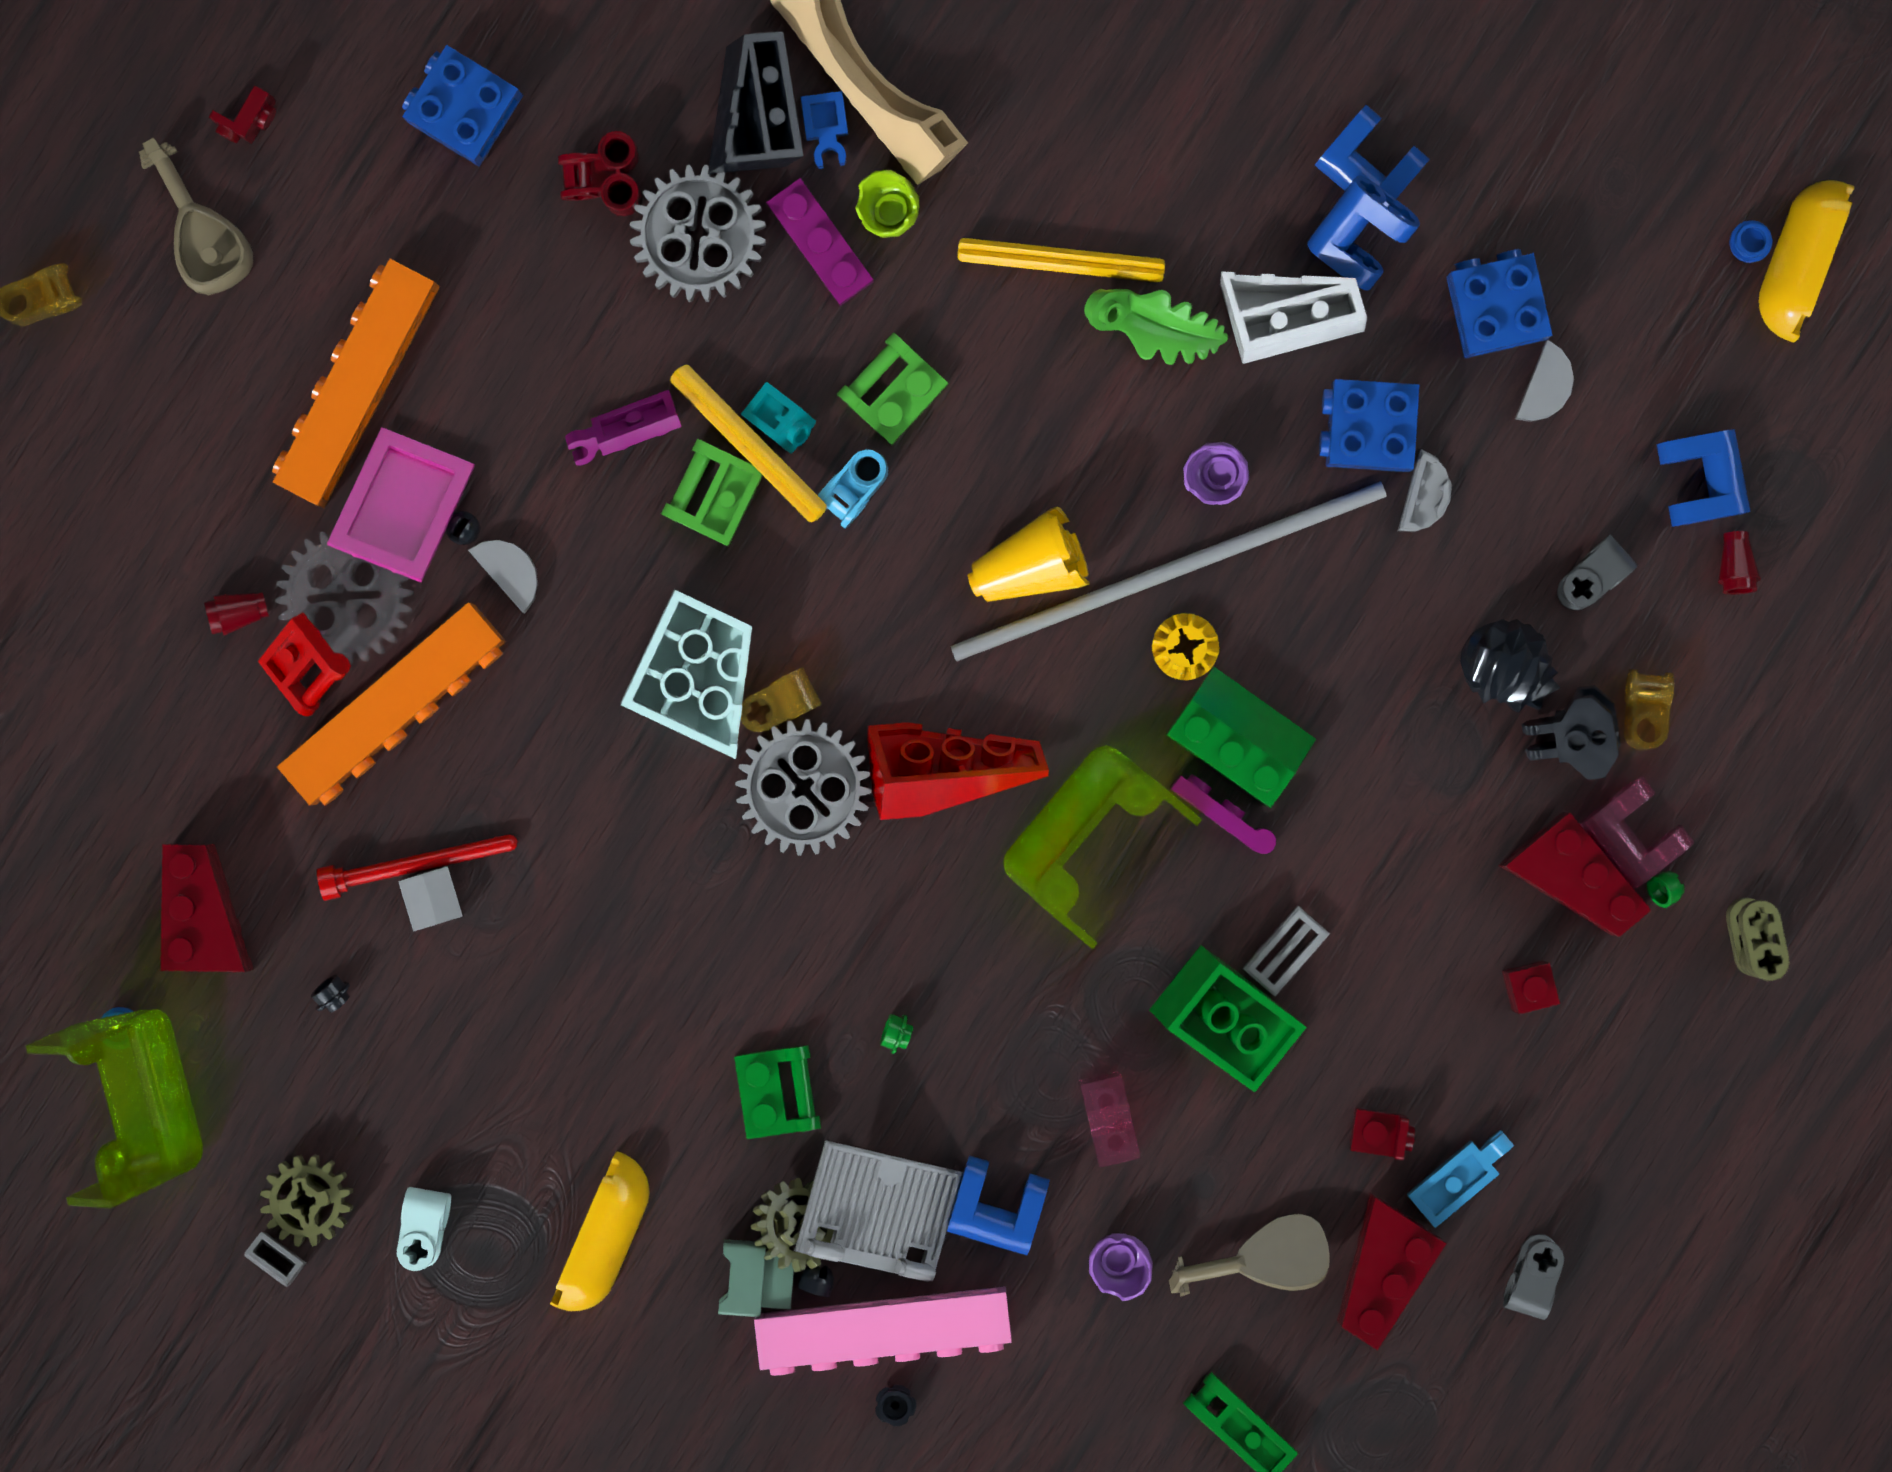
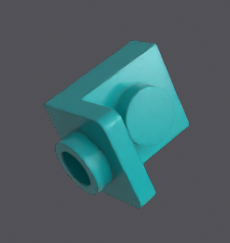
M767 381L741 413L745 419L790 454L808 439L811 429L816 424V420Z

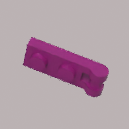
M1191 774L1187 780L1179 775L1169 788L1251 850L1260 854H1267L1275 848L1276 838L1271 831L1264 828L1254 830L1241 819L1246 814L1244 811L1227 799L1220 805L1208 796L1212 788L1195 775Z

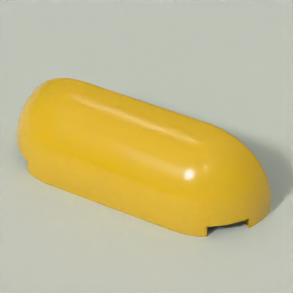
M1835 180L1817 182L1801 191L1790 207L1759 293L1761 316L1768 328L1780 338L1795 343L1800 337V329L1805 316L1810 317L1852 206V202L1848 201L1854 190L1853 185Z
M615 1152L608 1171L596 1192L559 1278L556 1292L550 1302V1305L566 1311L589 1309L600 1303L608 1295L617 1278L649 1201V1184L644 1171L636 1161L621 1152Z

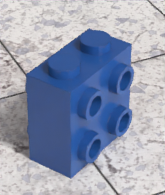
M446 45L441 53L436 51L429 59L424 73L428 75L419 89L417 87L412 88L405 98L402 108L406 111L402 117L413 127L480 167L523 95L515 86Z
M1521 249L1510 250L1497 254L1496 262L1481 265L1480 258L1462 261L1455 264L1456 271H1452L1446 276L1464 358L1545 341L1553 336L1534 253L1522 256Z
M1335 379L1331 383V389H1324L1322 398V414L1329 415L1328 431H1321L1319 456L1326 457V467L1399 472L1412 471L1415 462L1420 385Z

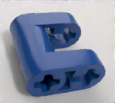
M1365 105L1319 158L1315 166L1344 191L1355 177L1361 176L1374 182L1397 199L1430 159L1413 146L1387 177L1355 151L1382 119L1370 107Z
M1357 176L1309 238L1307 245L1315 256L1344 278H1356L1358 288L1370 290L1382 276L1384 270L1374 257L1354 243L1367 224L1371 222L1392 239L1406 243L1418 229L1420 222L1412 211L1374 182L1365 177Z
M1735 429L1656 444L1660 465L1702 458L1709 498L1668 506L1672 527L1751 512Z
M969 1155L947 1232L1027 1256L1043 1208L1050 1179L1029 1174L1017 1213L978 1202L990 1161Z

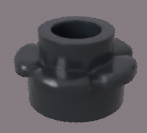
M337 974L322 982L311 994L313 1000L318 1004L316 1010L322 1011L327 1008L332 1013L339 1009L350 997L346 993L350 984L346 983V981L343 982Z
M897 1384L892 1388L885 1387L876 1396L878 1405L875 1407L877 1417L882 1422L890 1423L892 1426L906 1424L909 1416H913L916 1411V1400L910 1396V1390L903 1385ZM897 1401L900 1405L899 1408L893 1409L891 1406L892 1402Z

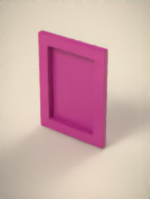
M381 427L328 539L327 545L422 583L475 468V464Z

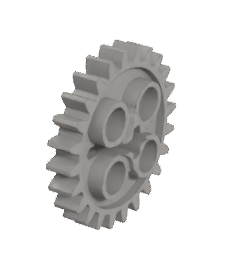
M687 165L685 177L680 178L671 169L670 183L665 184L661 179L656 178L655 183L659 191L656 194L647 190L642 192L649 204L647 206H634L635 211L643 216L642 220L630 222L632 229L641 232L640 236L630 239L631 245L643 247V250L634 258L637 263L649 261L648 266L643 271L645 277L647 278L658 273L659 276L655 283L657 289L660 290L667 283H670L671 297L675 298L681 289L686 290L688 302L693 301L696 291H701L705 301L710 302L711 290L717 289L719 294L725 298V285L729 282L737 289L742 288L737 276L740 273L749 277L754 275L747 264L749 261L761 262V256L753 251L754 247L766 245L764 238L755 235V232L766 228V223L761 220H753V217L759 214L762 209L760 204L747 205L753 197L751 189L739 194L738 190L741 180L738 177L727 184L725 183L726 172L717 173L716 177L713 178L711 174H708V165L703 166L700 176H695L691 165ZM700 197H705L706 206L702 226L709 235L700 238L698 268L693 271L690 269V263L694 251V240L688 234V231L696 230L698 201ZM678 200H684L691 204V212L683 220H675L669 216L670 206ZM722 205L730 207L733 210V217L728 224L718 226L711 222L710 216L714 208ZM678 241L686 246L685 255L681 260L670 262L664 258V249L669 243ZM713 247H721L727 251V260L720 267H711L705 263L706 253Z
M808 719L805 720L802 731H797L792 720L788 721L786 734H782L776 726L771 727L774 739L768 741L759 735L757 739L762 749L759 752L747 749L746 753L753 759L751 765L739 764L738 767L748 774L747 780L735 782L736 786L747 789V795L741 796L736 800L737 803L749 804L751 808L742 816L743 820L755 817L758 822L751 832L755 834L765 829L768 832L765 844L769 845L778 838L781 840L780 852L783 853L788 849L790 843L796 845L798 856L803 854L806 844L811 845L815 855L820 854V842L824 840L832 849L836 848L834 835L838 833L848 840L850 834L845 826L848 823L855 826L862 824L854 815L855 811H868L869 809L865 803L859 801L860 795L872 793V789L861 786L860 782L871 776V773L858 771L857 768L866 759L865 756L852 758L850 752L856 743L852 741L842 746L839 742L843 731L838 730L832 737L827 736V723L824 722L817 732L812 731V725ZM805 745L812 747L817 753V762L809 770L800 769L794 762L796 750ZM780 758H783L791 766L800 779L806 780L809 777L813 779L814 784L811 786V791L830 810L829 816H823L806 795L795 796L794 791L797 785L778 765ZM773 773L782 776L786 783L785 792L778 798L769 797L763 790L764 779ZM829 777H837L845 785V794L838 801H829L822 794V785ZM798 805L808 806L813 812V823L807 829H799L791 822V812Z

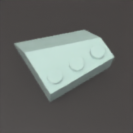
M674 589L620 702L621 705L736 759L752 626Z

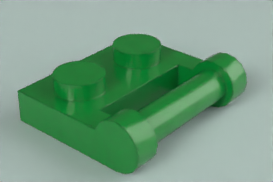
M809 1045L734 1056L747 1139L822 1128L820 1115H815L807 1063V1058H811ZM790 1061L799 1118L787 1119L779 1062Z

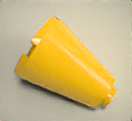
M1060 507L1049 509L972 563L973 572L968 573V580L976 597L982 595L987 602L1076 589L1089 585V581L1085 578L1089 576L1088 568L1080 543L1075 533L1070 534L1068 530H1064L1062 524L1069 522Z

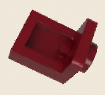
M254 85L234 122L212 110L208 118L218 125L215 132L229 141L237 144L240 138L253 144L260 129L265 131L272 123L277 110L273 106L277 100L266 91Z

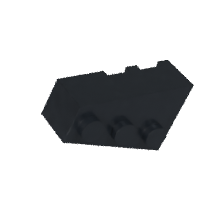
M783 31L744 34L726 47L708 174L786 167L804 156Z

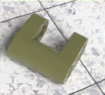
M1752 898L1734 900L1727 909L1726 922L1737 968L1746 975L1766 981H1775L1781 978L1788 970L1789 955L1778 909L1773 904L1763 900ZM1755 913H1757V918L1752 919L1749 924V918L1754 917ZM1740 935H1741V938H1742V943H1741V944H1740V939H1739V936H1740ZM1773 935L1775 936L1776 944L1773 943ZM1764 953H1765V959L1759 961V966H1758V960L1764 958Z

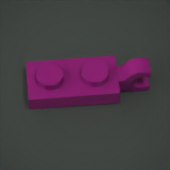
M668 389L591 418L592 427L572 431L565 436L569 450L583 446L572 451L576 465H584L593 460L599 449L602 455L605 456L616 451L625 450L634 444L650 438L662 436L682 426Z

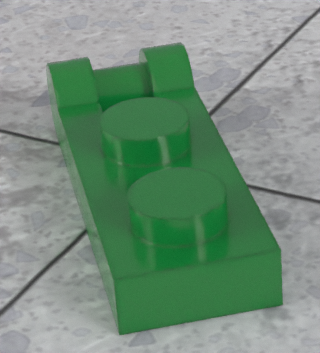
M1210 1372L1203 1380L1205 1385L1196 1395L1191 1393L1183 1401V1404L1256 1472H1282L1298 1455V1451L1213 1372ZM1218 1396L1226 1405L1215 1415L1207 1406Z

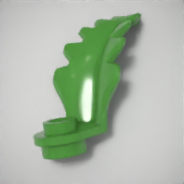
M1099 289L1090 295L1085 304V316L1088 318L1091 326L1100 331L1119 330L1126 333L1138 355L1145 360L1152 359L1156 351L1160 350L1164 362L1172 365L1176 361L1178 352L1181 351L1185 362L1192 364L1196 352L1198 357L1204 360L1208 356L1209 349L1214 354L1219 346L1228 340V334L1224 333V325L1217 326V319L1212 318L1205 322L1208 318L1206 312H1199L1190 317L1192 305L1189 302H1182L1171 307V295L1164 290L1139 295L1129 289Z

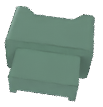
M724 1239L723 1254L731 1264L729 1289L719 1299L718 1314L760 1317L761 1307L790 1309L793 1283L792 1262L787 1268L781 1270L778 1268L779 1258L777 1256L769 1260L764 1258L766 1245L756 1246L755 1241Z

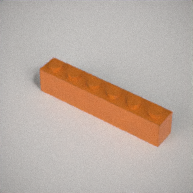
M390 258L386 266L381 264L374 272L370 281V287L373 288L370 297L366 303L360 302L356 307L350 320V324L354 325L347 341L341 339L336 345L331 356V361L334 362V365L328 377L322 376L316 383L311 398L315 400L308 415L302 413L292 430V436L296 438L288 452L283 450L280 453L272 469V472L276 474L273 483L322 508H325L440 288L434 281Z
M468 602L280 763L277 768L309 805H317L320 801L324 806L328 805L344 791L340 785L352 774L356 779L359 778L376 763L372 757L383 747L390 751L408 736L404 729L412 722L417 720L422 724L437 712L439 707L436 702L447 692L453 697L471 682L467 675L481 665L483 669H486L500 658L503 652L499 648L506 643L505 639L475 604Z

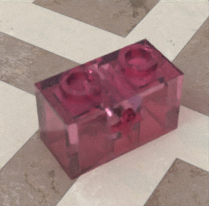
M1120 1071L1080 1080L1079 1083L1099 1167L1141 1158Z

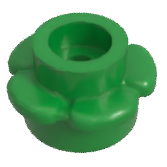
M890 1014L886 1021L880 1046L891 1049V1054H895L898 1047L906 1049L909 1044L913 1025L907 1024L908 1017L906 1015L899 1017Z

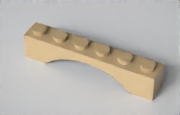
M770 0L773 7L779 11L795 31L798 38L807 46L823 66L825 72L831 76L853 107L859 111L875 131L877 137L887 146L902 165L905 172L911 176L917 185L940 172L968 144L942 110L924 105L905 95L888 82L871 64L850 29L841 0Z

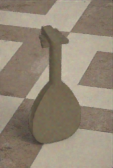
M154 138L142 143L144 149L139 151L142 168L147 169L152 165L156 166L179 209L174 227V255L178 271L187 286L199 294L212 295L227 290L242 281L250 273L253 266V251L243 232L214 210L193 202L169 157L178 152L175 146L172 147L167 142L160 145Z
M1303 1214L1287 1215L1273 1220L1257 1231L1244 1243L1234 1257L1185 1267L1182 1256L1178 1257L1175 1270H1172V1277L1169 1279L1171 1293H1180L1181 1297L1190 1294L1188 1285L1192 1282L1241 1273L1251 1280L1269 1287L1289 1291L1306 1290L1315 1287L1326 1278L1330 1263L1328 1242L1320 1223L1314 1218Z

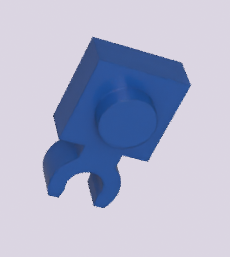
M843 92L802 96L801 103L807 141L819 139V145L814 152L816 166L818 169L824 168L822 157L829 150L835 151L838 154L840 166L845 165V149L837 142V137L848 135Z

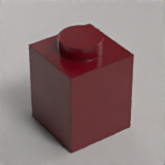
M1542 960L1502 970L1513 1012L1520 1015L1560 1004L1550 963Z

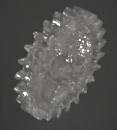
M320 532V545L317 546L313 541L306 539L304 543L308 552L305 555L294 550L291 552L293 558L298 562L295 567L282 565V569L290 575L289 581H277L276 585L286 589L287 592L285 596L276 598L275 602L287 605L288 610L279 615L278 618L279 620L289 621L291 618L304 612L312 624L318 628L315 621L316 615L322 608L328 607L333 611L335 621L328 630L322 631L318 628L322 637L334 652L345 655L350 665L353 664L354 653H358L362 661L367 662L370 659V648H373L379 654L385 653L382 640L386 639L387 641L397 643L398 640L392 632L394 627L407 628L406 623L399 619L400 613H410L413 611L411 607L402 604L403 598L414 595V591L402 588L401 583L407 581L408 577L393 573L391 570L328 546L327 542L330 536L326 532ZM363 563H369L374 570V578L366 586L358 585L354 577L355 570ZM325 565L331 570L332 581L326 588L319 589L313 582V574L317 568ZM343 586H345L347 591L354 593L380 591L382 593L379 599L348 600L346 608H344L343 603L337 601L310 603L308 601L310 595L343 593ZM365 605L373 606L377 614L375 623L368 628L361 627L357 620L358 611Z

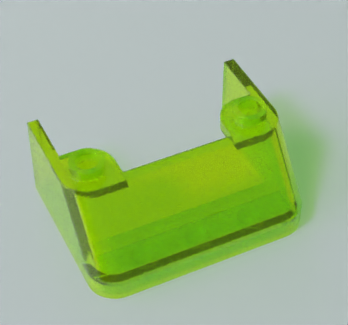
M1101 746L1088 754L1005 853L1003 865L1006 874L1011 880L1093 949L1098 944L1096 939L1066 915L1077 902L1079 895L1077 882L1062 868L1067 860L1116 803L1132 815L1144 816L1152 813L1164 800L1191 824L1198 826L1202 819L1119 750L1110 746Z
M144 1009L81 1022L26 1045L28 1054L66 1055L76 1065H90L97 1062L116 1139L104 1144L99 1149L95 1158V1169L99 1182L66 1197L68 1205L112 1208L190 1171L198 1165L203 1154L202 1139L173 1027L166 1013L161 1010Z

